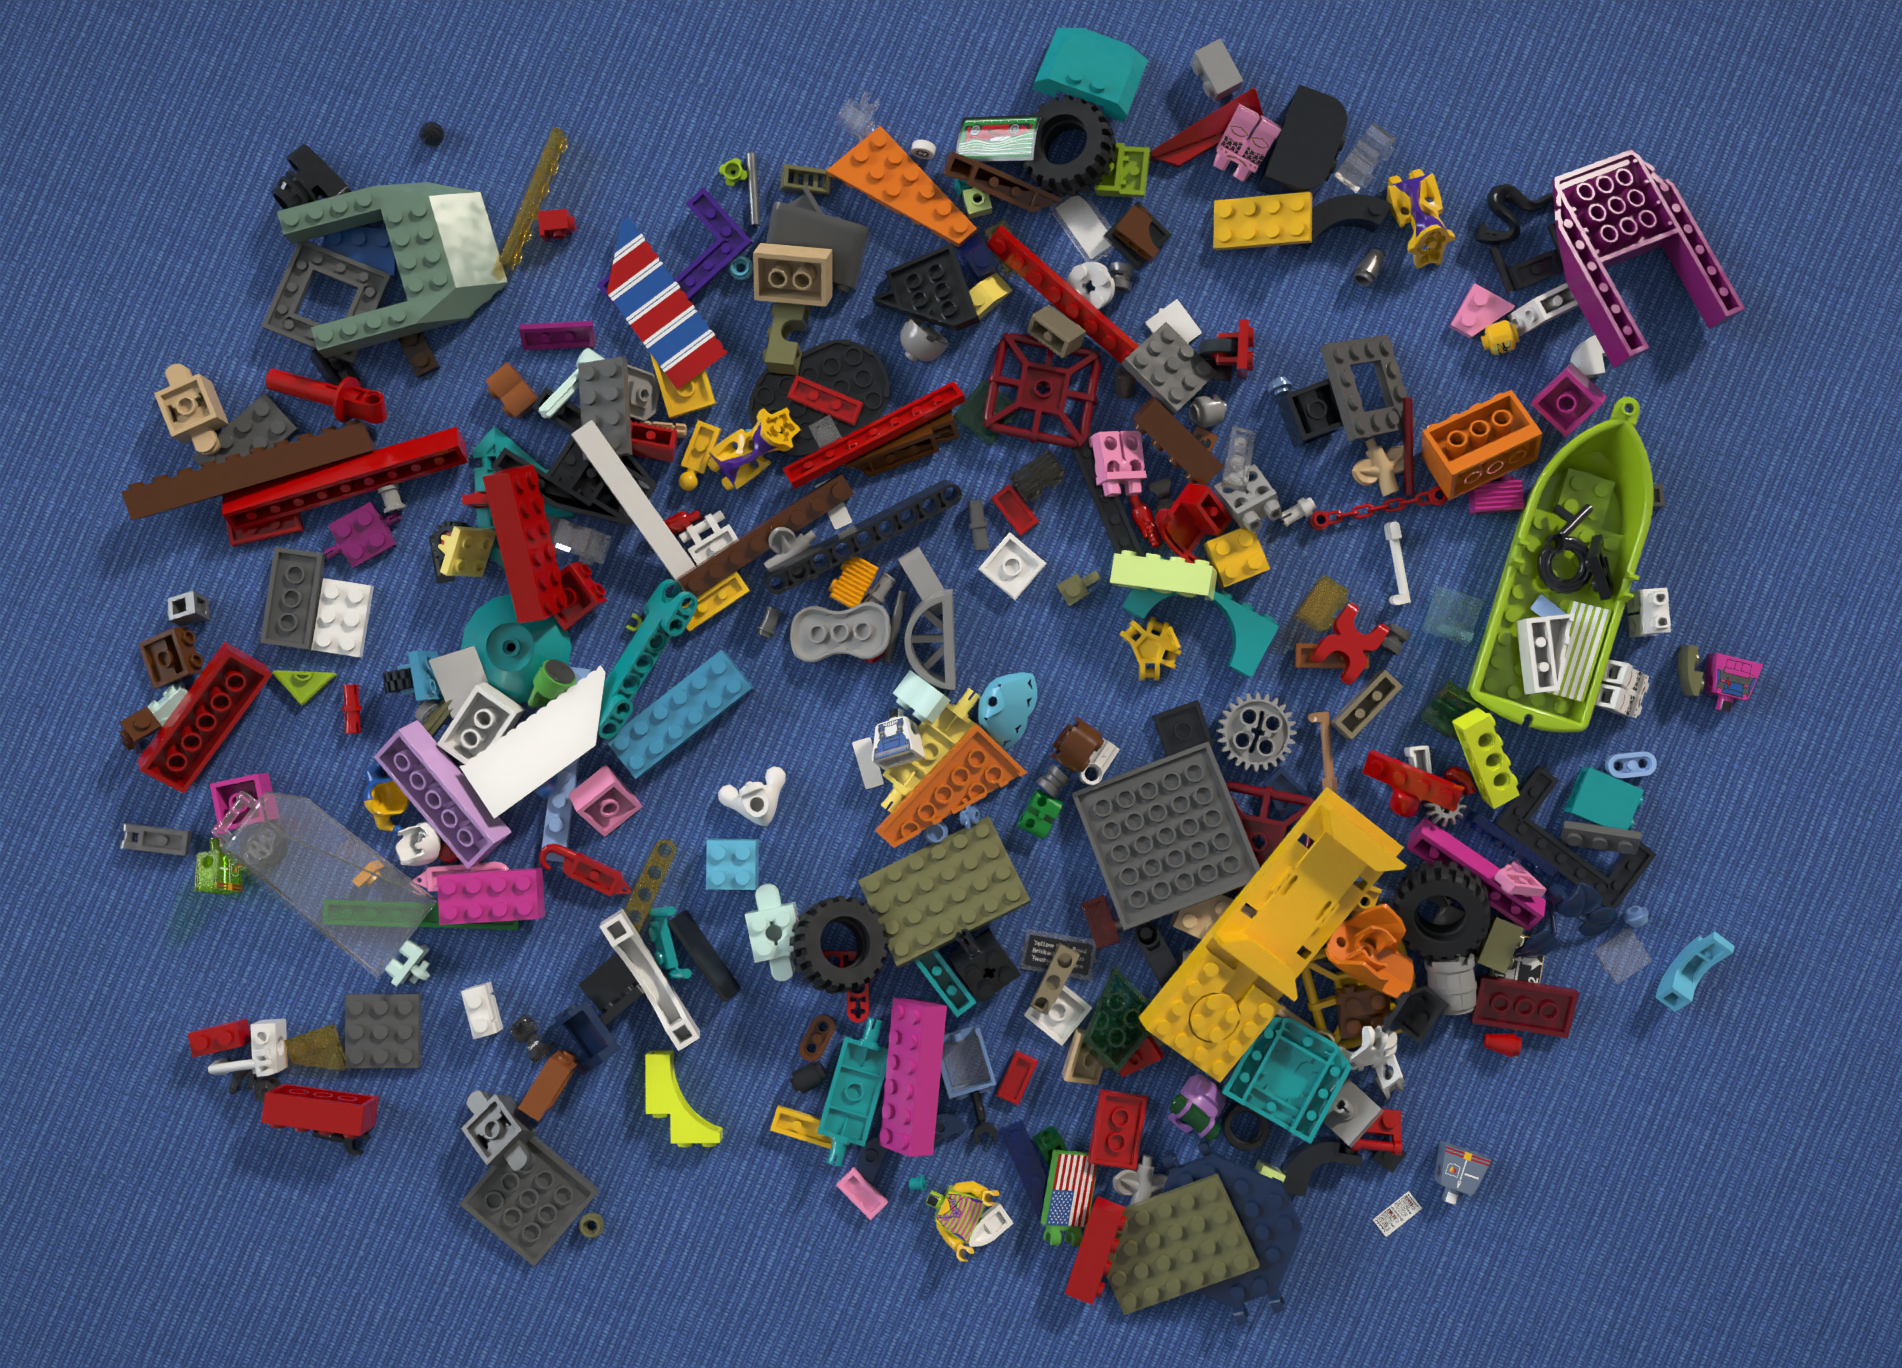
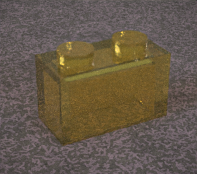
M1326 575L1320 576L1294 617L1317 633L1322 632L1324 629L1328 630L1335 621V618L1332 616L1336 610H1341L1347 603L1349 598L1346 595L1349 590Z

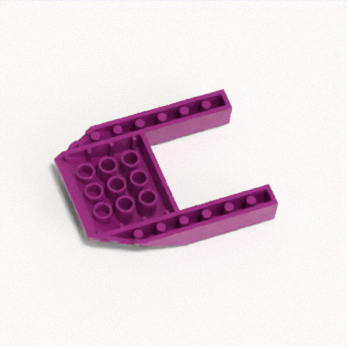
M1632 149L1555 177L1552 180L1556 232L1566 282L1613 368L1635 360L1648 350L1649 346L1607 273L1606 268L1663 247L1709 329L1727 323L1745 309L1675 184L1668 178L1663 180L1654 173L1655 168L1649 163L1644 162Z

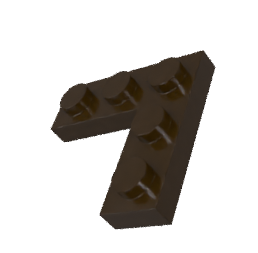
M423 332L398 338L418 378L441 368Z

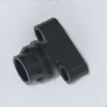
M302 144L286 156L288 163L297 173L288 170L285 173L286 177L282 176L278 180L277 187L271 191L272 196L283 210L318 201V196L326 199L352 192L348 185L306 144Z

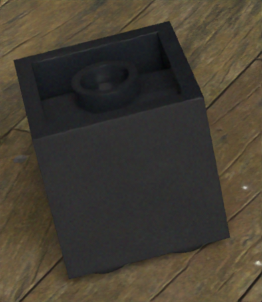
M1329 378L1288 393L1277 403L1294 448L1334 434L1344 428Z

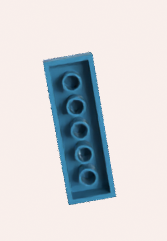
M720 650L623 726L615 737L605 741L633 777L640 779L753 691L754 687L724 650Z

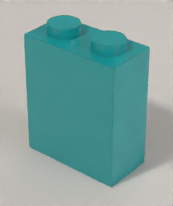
M1581 767L1563 812L1594 825L1631 830L1634 824L1633 816L1635 811L1640 808L1643 802L1642 794L1644 790L1593 768Z

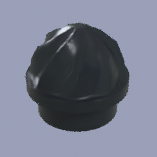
M427 122L420 128L419 136L425 145L437 146L443 141L444 131L438 123Z

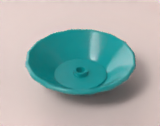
M511 594L494 597L475 611L464 629L461 650L472 646L475 647L488 683L517 704L528 702L534 689L533 678L546 660H559L569 665L572 649L568 630L564 631L553 615L544 620L518 623ZM511 643L516 645V649L513 652L509 651Z

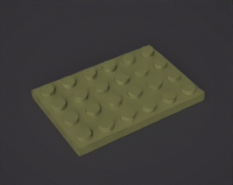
M989 816L980 820L977 824H973L970 829L965 827L945 837L940 842L933 843L858 880L872 912L876 911L880 916L877 919L878 922L885 924L886 930L883 931V935L888 937L889 945L887 946L898 968L955 941V935L958 931L962 937L965 936L961 931L962 929H968L971 933L1032 903Z
M1216 1173L1125 1207L1123 1216L1127 1217L1123 1231L1117 1232L1116 1238L1120 1241L1116 1253L1110 1254L1109 1261L1113 1263L1106 1277L1123 1314L1126 1315L1258 1269L1260 1264L1220 1177Z

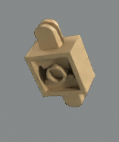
M172 364L165 371L169 387L154 393L171 437L184 444L192 441L195 450L208 456L214 455L220 449V442L215 430L229 425L214 386L210 380L201 374L193 376L191 370L182 364Z

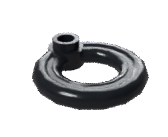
M1557 534L1546 537L1537 558V571L1544 585L1556 593L1570 594L1581 590L1588 584L1592 572L1587 571L1584 561L1589 551L1587 545L1572 536H1567L1564 540L1559 539ZM1552 540L1555 542L1554 549L1550 546ZM1564 550L1573 552L1579 561V570L1570 579L1557 577L1552 569L1554 556Z

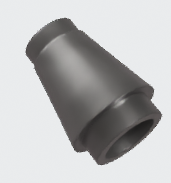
M1371 249L1355 268L1354 281L1365 287H1369L1374 283L1384 254L1377 249Z

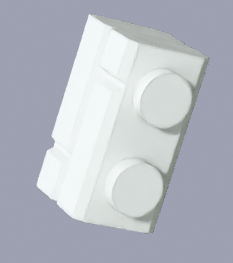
M491 982L472 986L461 991L473 1039L495 1034L503 1029L495 995H492L494 991Z

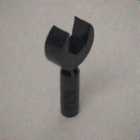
M978 1090L970 1092L976 1118L980 1123L974 1129V1141L979 1146V1135L988 1132L993 1135L995 1145L998 1139V1132L992 1123L985 1122L986 1114L981 1094Z
M313 1130L312 1137L337 1143L344 1142L346 1151L351 1155H361L364 1153V1151L356 1148L355 1139L344 1138L343 1134L339 1133L321 1135L318 1133V1130ZM368 1132L360 1136L366 1140L371 1138Z

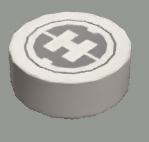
M916 140L912 143L911 153L921 159L934 158L936 147L929 141Z

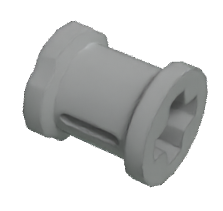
M399 484L377 489L378 494H381L385 505L383 511L385 514L406 508L400 499L398 492Z

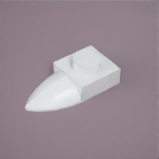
M1001 1204L993 1205L980 1216V1221L971 1234L969 1246L978 1247L988 1244L1013 1224Z

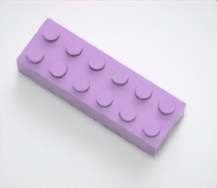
M418 720L399 729L374 756L467 869L485 859L512 833L499 816L495 819L493 818L468 779L442 748L437 745V742Z

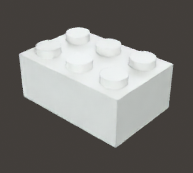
M487 682L477 684L437 745L466 765L471 758H476L479 752L486 750L489 745L496 743L500 737L506 736L514 728L526 709Z

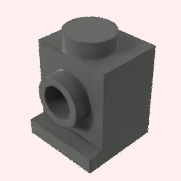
M194 590L168 598L167 615L169 621L180 627L202 620L205 622L210 621L208 598Z

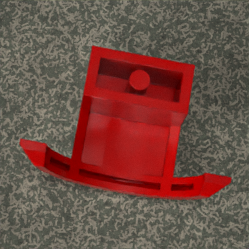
M1193 483L1187 484L1170 509H1160L1156 514V523L1160 535L1177 556L1184 558L1186 563H1195V560H1201L1194 556L1192 551L1205 534L1219 537L1232 520L1231 515L1209 486Z

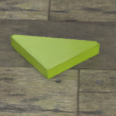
M277 670L272 672L301 706H305L338 676L336 673Z

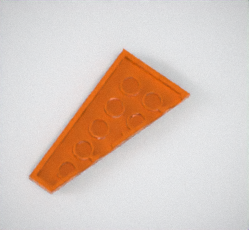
M881 126L826 170V175L843 181L846 186L852 189L855 188L866 194L868 198L893 212L910 218L913 223L919 226L921 224L932 230L933 234L957 247H960L977 233V228Z
M975 723L875 831L895 848L920 834V831L931 825L938 824L945 817L963 810L967 805L977 802L986 797L991 791L998 787L1002 788L1009 784V781L1018 776L1021 777L1028 772Z

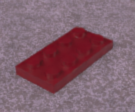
M1480 974L1476 988V1005L1470 1014L1469 1020L1474 1024L1568 1038L1579 992L1577 989Z

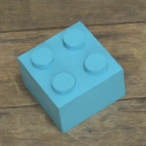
M710 838L707 840L706 889L756 890L758 888L759 839Z

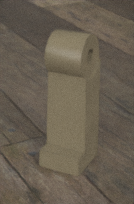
M1058 943L1047 970L1031 1000L1030 1007L1044 1015L1048 1014L1080 956L1078 952Z

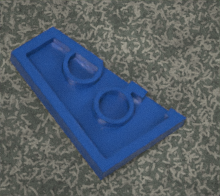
M354 227L324 235L323 248L391 274L393 278L397 279L398 266L386 228Z

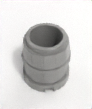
M1470 953V956L1466 957V955L1461 956L1457 954L1456 959L1448 960L1447 957H1441V960L1431 958V955L1424 957V965L1427 970L1426 986L1449 1004L1443 1015H1461L1472 1012L1476 1005L1477 988L1473 967H1475L1474 955Z

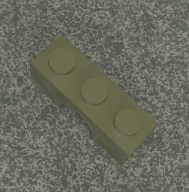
M781 302L773 305V324L769 326L767 332L768 348H765L763 351V362L766 364L769 372L798 375L802 352L798 342L786 341V338L793 331H807L811 311L809 305Z

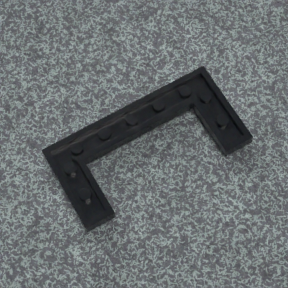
M1536 766L1519 788V796L1510 800L1493 824L1578 887L1579 883L1583 882L1595 888L1602 897L1600 905L1616 910L1657 854L1640 842L1636 855L1622 854L1606 876L1530 820L1559 781L1541 766Z

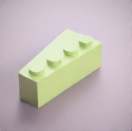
M1122 550L1121 554L1114 553L1110 583L1114 586L1139 590L1151 588L1152 591L1171 594L1173 591L1184 597L1193 598L1196 595H1204V600L1213 601L1218 572L1213 566H1209V561L1195 560V563H1186L1185 559L1181 557H1170V560L1160 559V555L1146 553V557L1136 556V552Z

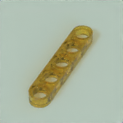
M669 839L660 840L655 844L624 911L627 916L631 910L640 912L641 921L636 924L632 923L638 934H640L677 852L675 843ZM663 843L669 844L672 848V852L668 857H663L659 853V846ZM651 866L660 867L662 874L659 879H652L649 876L648 871ZM641 888H648L651 891L652 896L649 901H642L639 898L638 893Z

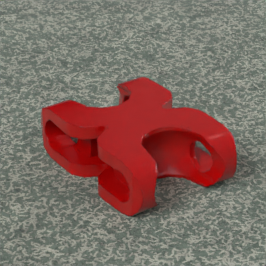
M1353 602L1347 604L1334 620L1332 629L1336 635L1331 634L1322 638L1310 656L1313 662L1320 663L1333 652L1340 654L1345 659L1346 666L1341 674V680L1346 685L1353 683L1367 665V658L1363 652L1368 653L1378 649L1389 632V627L1380 624L1375 626L1369 634L1359 633L1354 626V619L1359 608Z

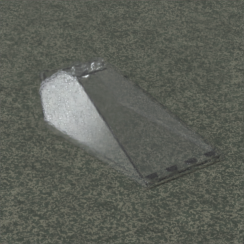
M240 791L236 796V802L221 822L215 824L211 830L213 835L226 842L220 849L221 852L261 888L375 978H380L387 965L396 957L401 947L408 941L438 900L307 797L266 792L256 800L250 794ZM245 805L251 808L233 833L229 832L227 829Z

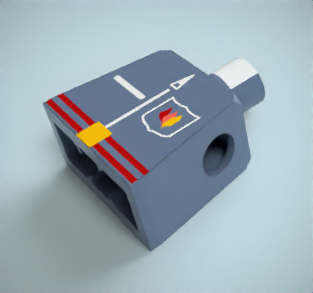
M1440 1140L1434 1179L1440 1185L1445 1186L1442 1200L1456 1205L1460 1192L1474 1195L1491 1160L1483 1154Z

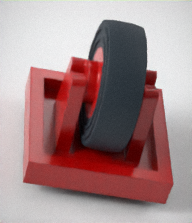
M1239 320V332L1217 333V338L1201 341L1199 346L1200 356L1215 359L1216 365L1237 366L1238 378H1248V371H1253V352H1249V347H1254V327L1249 326V320Z

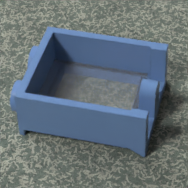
M979 1024L944 1034L941 1073L949 1099L955 1097V1100L967 1098L970 1092L977 1090L979 1093L988 1092L993 1089L992 1086L996 1085V1079Z

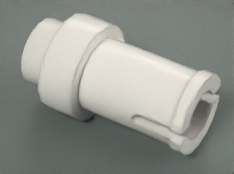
M1311 497L1299 499L1296 501L1297 504L1282 512L1280 519L1284 521L1285 527L1303 516L1308 517L1313 514L1312 510L1316 509V505Z

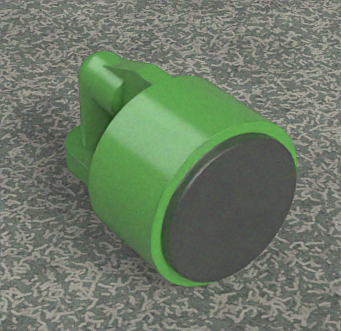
M546 660L533 678L534 689L528 700V705L531 708L546 707L550 701L556 700L561 693L567 692L568 688L576 682L573 670L559 660Z

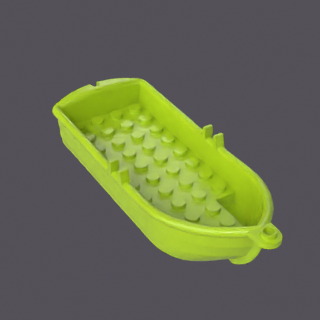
M1632 397L1619 399L1613 407L1609 420L1579 434L1550 460L1530 490L1524 502V509L1521 510L1466 690V695L1469 698L1479 702L1497 715L1522 725L1524 717L1528 716L1531 718L1529 727L1543 731L1562 733L1582 732L1588 727L1625 604L1634 596L1629 591L1632 581H1637L1640 577L1635 574L1651 523L1654 488L1648 455L1635 429L1640 406L1637 400ZM1625 406L1628 407L1629 413L1625 411ZM1559 504L1573 515L1585 504L1593 507V511L1568 536L1576 537L1589 548L1592 536L1602 534L1604 542H1602L1601 550L1603 556L1608 558L1614 585L1611 599L1601 601L1599 593L1594 592L1592 587L1593 575L1588 584L1581 590L1570 594L1556 593L1547 588L1540 580L1537 571V558L1543 547L1544 540L1549 535L1557 534L1567 523L1552 512L1556 505ZM1552 540L1550 546L1554 549L1555 542ZM1567 550L1556 554L1552 560L1553 572L1561 579L1574 577L1579 570L1577 556ZM1541 594L1566 614L1570 601L1612 610L1584 702L1547 692L1525 694L1516 621L1540 617L1530 607Z

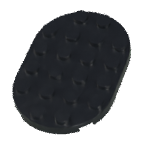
M831 340L802 352L798 376L863 402L864 405L855 427L787 399L796 375L771 373L768 369L755 382L749 397L748 410L752 427H754L758 421L757 414L761 409L765 408L768 413L773 414L787 408L790 411L789 416L791 420L801 430L792 437L793 447L790 450L784 452L777 450L775 452L791 457H804L880 419L889 401V378L884 364L870 348L851 340Z

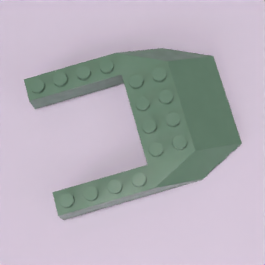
M430 182L379 185L277 211L283 234L291 244L384 220L408 301L311 327L317 350L324 358L467 320L475 314L474 311L482 304H486L491 300L496 292L501 291L508 285L481 192Z

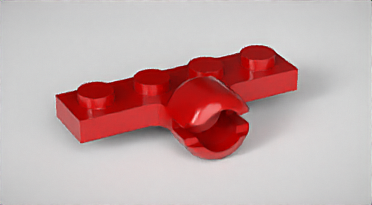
M1371 750L1368 753L1362 774L1384 782L1393 788L1389 807L1395 814L1403 817L1415 816L1422 800H1427L1455 812L1464 787L1375 750Z

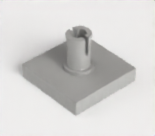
M1346 1078L1323 1122L1352 1148L1384 1110L1352 1081Z

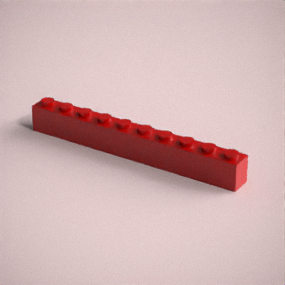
M453 427L224 494L222 515L233 531H237L377 490L388 485H394L468 463L466 443L458 428Z

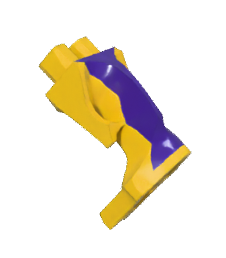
M1417 169L1409 173L1408 180L1403 182L1397 175L1389 177L1387 180L1386 201L1392 204L1390 211L1400 227H1404L1405 224L1411 222L1414 233L1408 242L1407 250L1413 254V262L1416 269L1430 263H1435L1437 266L1441 265L1445 246L1447 243L1455 240V235L1451 230L1445 228L1439 218V214L1443 212V206L1435 176L1432 173L1425 175L1421 169ZM1425 199H1431L1433 202H1427Z
M765 408L761 409L757 414L758 421L752 430L745 432L743 429H740L708 452L711 458L707 465L714 472L720 469L724 472L726 477L722 479V484L726 490L729 491L733 488L737 490L764 471L771 464L769 460L762 456L765 453L777 450L784 452L793 447L791 439L801 429L791 420L789 416L790 411L787 408L773 414L768 413ZM733 442L738 443L737 450L733 448ZM754 460L759 464L756 468H753Z

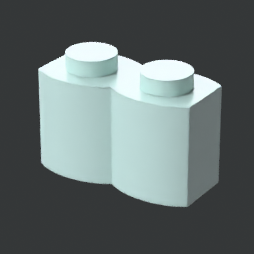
M911 670L893 692L898 697L896 702L906 710L910 707L915 710L913 715L923 723L926 720L934 723L950 702V699Z

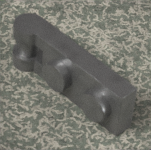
M123 823L122 831L125 832L124 840L120 842V848L182 856L189 855L192 831ZM135 833H139L138 842L134 841Z

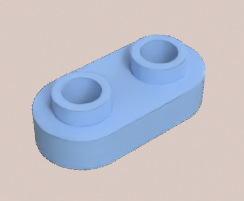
M1645 751L1613 754L1605 762L1607 774L1614 778L1648 776L1655 771L1657 766L1654 755ZM1640 759L1644 761V766L1642 768L1638 766V761ZM1615 762H1619L1620 768L1618 770L1614 769Z

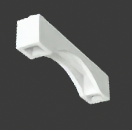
M621 909L602 921L599 926L640 984L677 1050L680 1051L699 1039V1028L624 910Z

